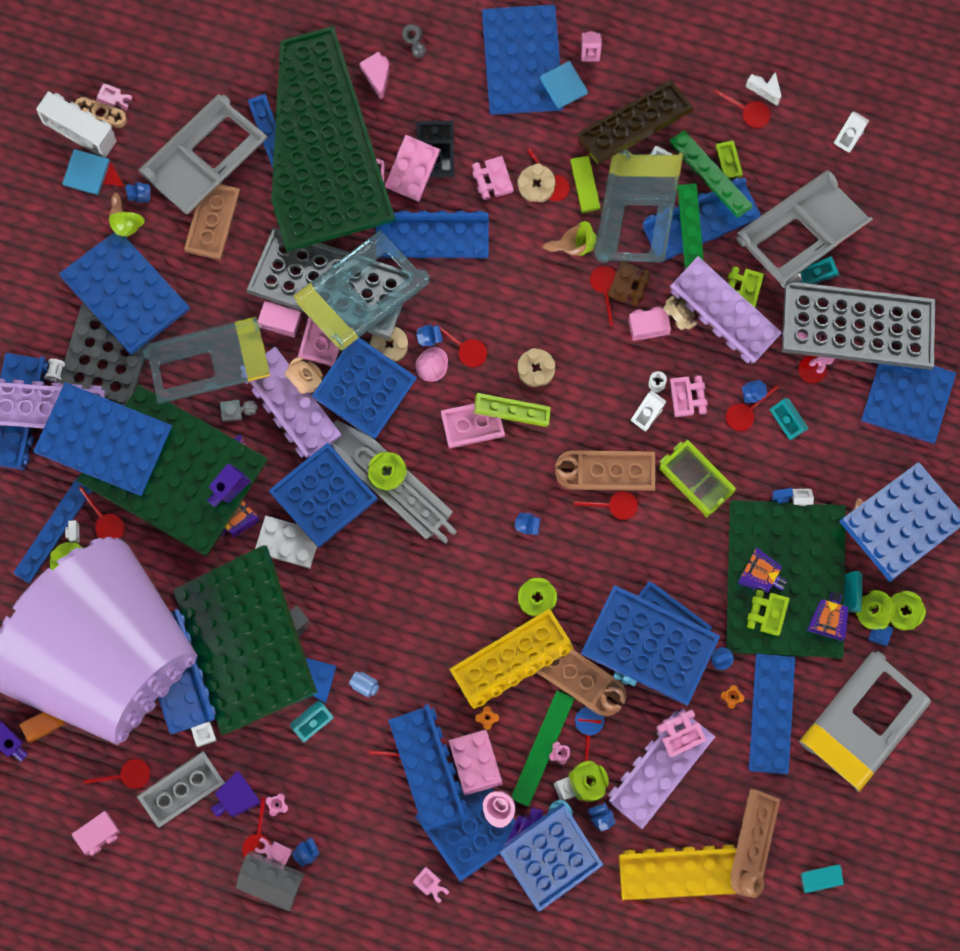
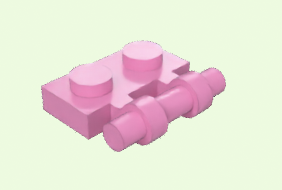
M502 156L484 161L486 167L484 169H481L479 163L472 165L474 170L473 176L477 179L478 191L482 194L483 200L490 198V191H494L495 197L513 192ZM485 176H489L490 184L485 183Z
M695 376V383L690 384L689 377L670 379L675 417L694 415V407L699 408V414L707 413L706 406H708V403L704 396L705 383L702 382V376ZM691 391H696L697 400H692Z
M693 710L683 711L677 717L671 720L666 719L657 726L659 733L668 732V736L662 738L669 757H673L706 741L700 724L698 722L690 723L689 719L695 717ZM682 723L684 728L675 731L674 726Z

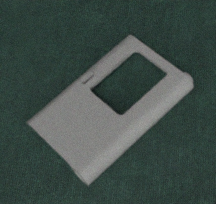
M218 94L139 169L140 174L187 215L268 138L243 115L231 107L230 99L224 94L222 96ZM226 117H230L250 135L216 168H212L192 150Z

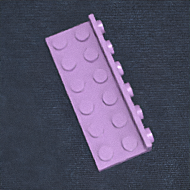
M699 257L669 287L672 289L670 293L676 296L677 299H683L686 302L684 306L691 312L695 310L700 315L698 318L705 325L709 323L714 328L712 331L719 338L723 336L727 340L726 344L735 351L737 349L741 352L740 357L747 363L751 362L754 364L782 333Z
M276 347L266 353L271 376L248 382L246 369L244 366L240 368L243 372L240 375L246 384L251 383L254 387L251 391L257 399L260 397L265 402L262 404L268 414L270 412L274 414L275 418L273 420L279 428L283 426L286 430V433H284L285 437L290 443L294 441L297 445L295 450L301 458L305 456L308 459L326 443L331 445L342 437L317 401L311 397V393H300L297 387L285 376V371L289 364Z
M0 379V425L44 428L63 387V383H51V386H43L44 382L32 381V385L24 384L23 380H13L12 383H5V379ZM71 384L82 389V385ZM90 386V389H83L105 398L106 391L101 390L102 386Z
M683 708L679 712L675 710L669 719L677 717L679 713L685 710ZM693 718L689 719L691 724L696 722ZM682 723L674 726L675 731L684 728ZM700 725L706 741L673 757H669L662 738L668 736V732H658L659 738L656 742L651 741L644 749L647 751L643 758L639 756L633 763L635 767L631 773L627 771L621 778L622 785L619 788L615 786L609 793L610 800L608 802L643 829L715 736Z

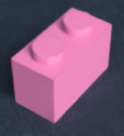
M264 301L258 325L260 328L295 338L302 315L297 309L286 308L273 301Z
M654 307L651 308V311L645 312L643 310H636L629 314L628 320L633 341L670 335L669 316L664 308Z
M104 811L71 835L83 853L86 855L91 854L92 856L101 850L100 846L106 842L110 844L115 841L120 831L109 814Z

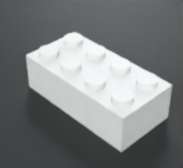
M48 91L36 109L42 123L98 156L106 158L116 143L111 125L104 120L100 122L95 119L96 117L89 111L83 112L75 103L64 101L65 99L60 94H52Z

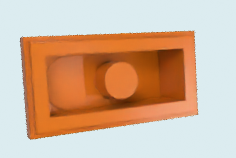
M43 712L19 725L27 741L31 743L64 725L65 722Z

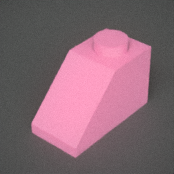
M592 31L582 33L581 61H600L601 34Z
M377 52L362 61L360 69L381 99L384 97L389 76L388 66L390 64L385 56L382 57Z

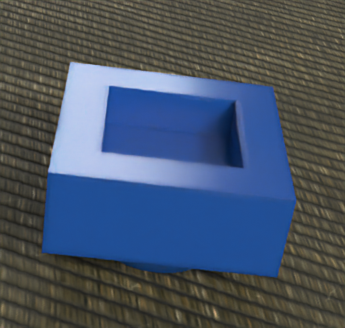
M788 488L773 491L771 494L772 502H778V504L788 503L793 497V490Z
M888 626L885 629H871L868 640L887 647L893 628Z

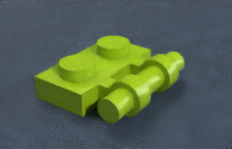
M732 267L731 273L728 274L727 278L728 284L734 289L736 282L742 283L740 291L737 292L755 308L764 273L745 269L743 276L738 274V267Z
M757 590L756 595L752 599L751 613H748L747 620L749 621L747 628L754 629L756 622L762 623L760 631L779 636L790 598L770 593L767 600L763 599L764 591ZM761 606L766 607L764 617L758 615Z

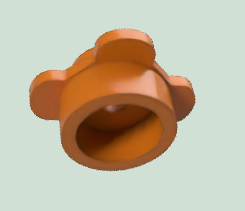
M732 685L728 691L721 693V698L727 702V706L730 709L735 708L737 703L744 701V695L739 692L738 687Z
M485 706L483 711L476 715V721L480 722L486 730L491 729V725L499 720V715L494 714L489 706Z

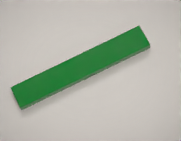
M556 691L511 796L513 801L529 807L549 760V755L552 753V745L559 737L575 698Z

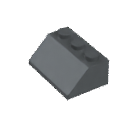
M250 851L246 855L239 872L236 889L291 911L306 874Z

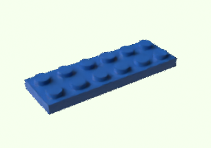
M755 655L748 769L750 772L789 774L795 657Z

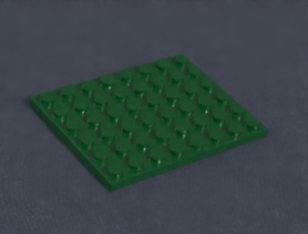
M138 385L125 404V407L172 425V429L142 497L84 473H81L76 481L198 553L208 557L268 462V458ZM228 463L239 468L251 482L231 502L228 503L222 500L216 507H213L207 501V498L213 493L209 485Z
M730 500L726 648L732 654L844 658V640L840 641L806 630L821 600L829 601L831 592L842 594L840 605L844 606L845 528L839 521L845 517L846 505L813 504L799 506L794 505V503L778 504V502ZM756 548L781 565L782 568L778 576L788 580L783 591L772 586L769 592L764 593L763 599L768 600L770 593L790 598L779 636L760 631L762 623L756 622L754 629L747 628L749 621L747 620L748 613H751L752 599L756 595L757 590L740 585L738 581ZM765 606L760 607L758 615L764 617Z
M262 545L173 589L180 613L183 614L185 619L186 631L189 632L191 637V646L197 654V664L202 670L203 682L209 691L210 703L215 709V718L221 736L227 735L318 693L267 545Z

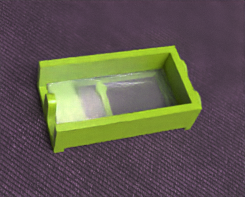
M689 440L685 443L681 441L673 449L675 452L671 456L667 454L662 458L659 470L708 518L734 494L736 488Z

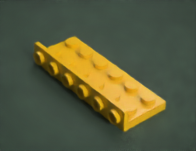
M548 609L450 668V671L470 705L475 709L483 706L493 697L501 695L506 689L516 686L526 677L534 675L541 668L549 666L559 657L567 655L574 648L551 610Z
M723 845L722 849H715L714 846H703V850H695V847H684L683 851L675 852V848H665L663 852L655 853V849H646L641 854H635V850L623 851V855H619L622 900L736 894L731 886V872L737 848H734V845Z

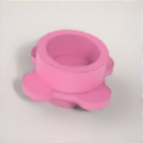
M559 742L553 743V750L549 755L550 760H556L561 765L565 764L570 755L569 747L560 745Z
M283 794L266 799L271 816H276L280 812H287L288 806L285 805V796Z

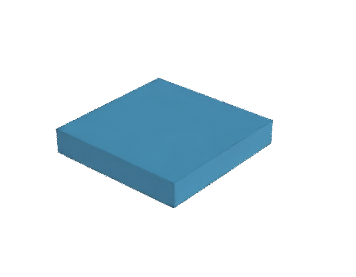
M570 61L539 77L558 109L588 94L587 89Z
M74 149L62 184L99 195L110 160Z

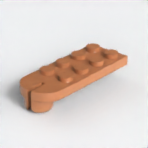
M567 451L560 455L556 461V479L566 489L655 491V452ZM560 469H572V472H562Z
M574 650L554 660L549 666L536 671L537 674L600 716H612L621 709L620 705H615L607 699L608 696L621 705L625 703L626 690L624 685Z
M750 789L731 872V886L738 895L756 898L761 895L764 889L763 875L780 799L754 789Z

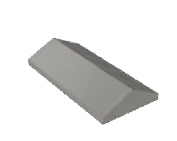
M202 751L137 795V798L159 828L223 785L224 781Z

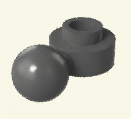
M407 25L403 29V38L406 42L412 43L411 52L413 56L421 58L426 53L425 46L419 42L422 38V30L418 25ZM413 30L416 32L415 37L411 34Z

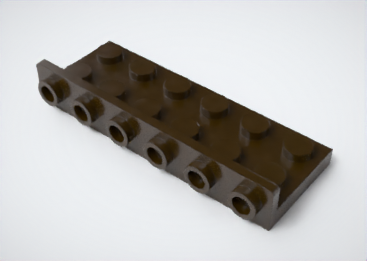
M671 80L576 133L578 143L581 147H585L599 165L694 111L693 106Z

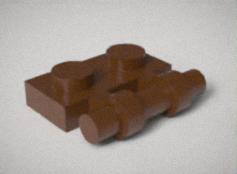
M621 261L607 296L624 303L628 296L633 298L631 304L638 306L640 300L644 297L643 291L645 286L649 284L651 272L644 270L642 275H638L636 273L639 267ZM633 282L638 283L636 290L631 289Z

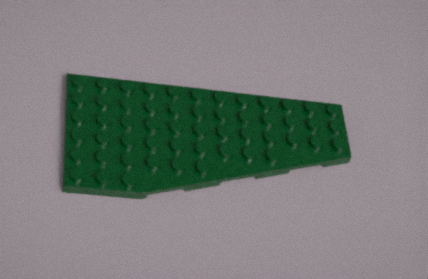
M334 26L280 40L271 202L287 252L396 221Z

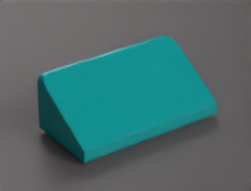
M784 398L769 409L790 441L809 429L789 398Z
M859 571L845 574L844 606L848 607V612H862V573Z
M318 700L291 722L289 726L304 743L334 717L324 704Z
M840 864L800 873L804 893L844 885Z

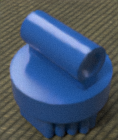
M135 182L134 186L130 184L125 186L129 201L141 204L150 200L151 190L149 184Z
M429 324L417 329V339L421 346H433L443 341L439 325L432 326Z
M761 380L750 381L745 386H742L745 403H755L766 396V385Z
M519 513L515 520V529L526 535L539 534L540 517H535L531 513Z
M727 648L716 649L711 656L712 665L718 670L728 669L733 663L732 652Z
M605 803L589 809V813L592 816L591 821L599 831L607 830L615 824L613 813Z
M309 838L306 842H301L297 845L292 855L295 861L304 867L306 864L312 863L320 852L313 838Z

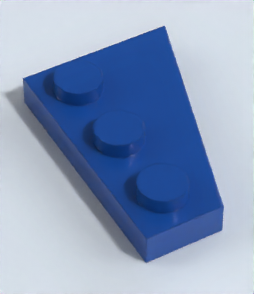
M306 658L318 692L313 696L326 704L336 666Z

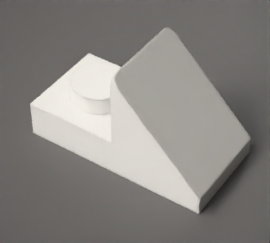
M774 73L768 83L762 77L751 74L746 87L773 104L778 105L781 99V92L776 73Z
M853 111L834 144L850 153L864 133L869 120Z
M651 390L631 421L646 432L663 411L662 408L667 401Z

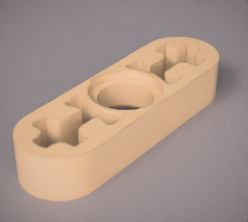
M84 97L75 101V104L79 107L86 104L87 108H83V112H90L89 109H92L91 112L96 117L95 119L100 122L104 120L112 127L121 128L127 122L125 113L120 109ZM98 109L106 111L102 117L96 116L95 113ZM120 115L122 120L115 122L113 117L117 118Z

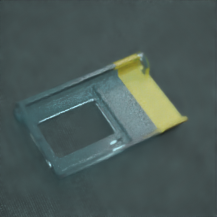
M623 150L611 158L594 253L597 261L607 263L608 260L665 261L683 153H679V155H632L631 152ZM626 205L658 206L649 253L617 252Z
M380 230L296 293L294 299L338 349L344 350L430 283V276L425 270L416 269ZM384 253H388L409 275V279L375 305L370 306L348 281Z
M257 317L149 343L143 349L145 359L150 361L158 404L271 376ZM207 352L211 353L215 372L214 377L169 389L163 388L159 368L161 364Z

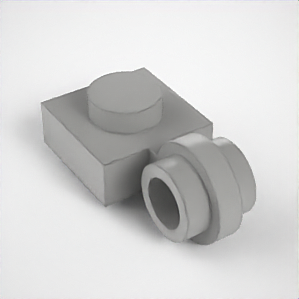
M239 400L220 402L223 422L242 420V412H245V415H254L256 410H258L254 401L244 402L242 407H240Z

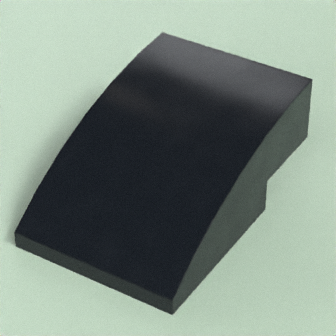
M416 121L417 140L441 149L430 177H454V121Z

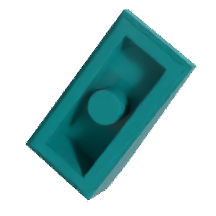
M832 256L811 264L800 272L802 277L801 283L817 284L840 275Z

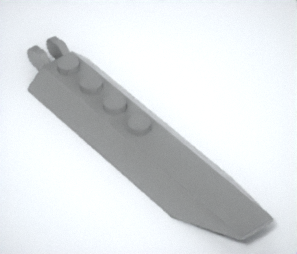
M336 420L333 424L342 437L331 445L340 457L364 483L425 539L435 534L446 544L449 540L439 529L444 526L450 534L454 535L456 533V530L447 522L453 511L408 470L404 482L394 490L385 491L374 486L368 477L369 463L375 455L381 452L386 453L387 451L371 436ZM384 467L383 475H390L392 468Z

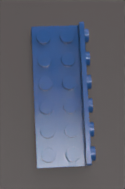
M736 178L731 181L752 203V209L739 218H736L713 191L708 194L701 193L698 195L702 245L742 228L761 216L746 186L745 178ZM679 206L673 209L669 207L663 210L662 214L657 216L650 215L645 219L642 228L660 263L683 253Z
M399 211V213H394L395 222L376 227V258H489V213L484 211H474V213H466L465 211H456L455 213H447V211H437L436 213H429L428 211H418V213Z
M6 353L0 379H5V383H12L13 380H23L24 384L32 385V381L44 382L43 386H45L44 376L48 372L49 363L43 356L34 358ZM0 425L1 467L25 469V465H28L30 460L28 451L29 447L33 445L34 436H32L34 427Z
M176 609L171 614L189 643H191L190 634L186 632L184 627V616L180 614L179 609ZM197 657L194 664L186 668L182 673L180 680L169 687L168 693L162 698L158 697L170 735L207 722L211 723L215 719V709L213 705H210L208 699L209 691L206 686L204 687L202 681L203 673L196 663Z
M426 704L425 708L388 720L425 832L466 818L464 812L468 811L465 800H460L459 793H462L459 782H454L452 775L456 773L453 764H448L446 757L450 755L446 744L442 745L440 738H443L440 726L436 727L434 720L437 719L434 708L430 709L429 704Z

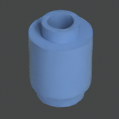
M358 671L354 673L349 683L352 689L368 698L371 695L375 696L380 687L378 680Z

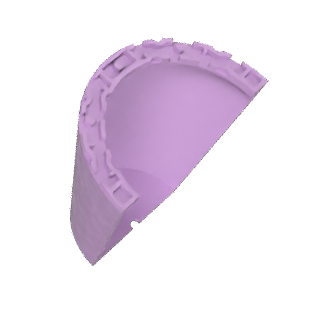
M106 537L105 539L90 541V546L84 549L76 548L67 556L57 561L59 566L53 571L48 568L13 606V609L16 610L11 619L8 616L5 618L0 629V693L119 745L120 742L122 743L128 738L129 732L142 722L144 715L154 709L156 705L155 700L159 696L161 698L168 693L169 687L180 680L185 669L194 664L197 654L130 547L119 538L114 540L112 537Z

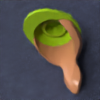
M114 193L111 199L112 208L109 211L110 226L117 235L128 237L136 232L144 224L145 220L136 213L123 212L121 198L119 194Z
M583 221L570 228L561 240L545 243L543 249L550 252L563 250L570 255L582 256L594 249L596 234L592 230L591 224L588 221Z

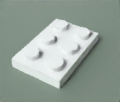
M265 516L256 548L267 545L270 556L273 559L309 569L311 568L317 548L297 524Z

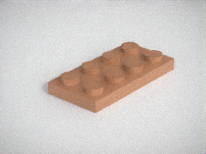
M219 184L196 206L184 248L185 252L218 260L222 259L240 195L239 188Z

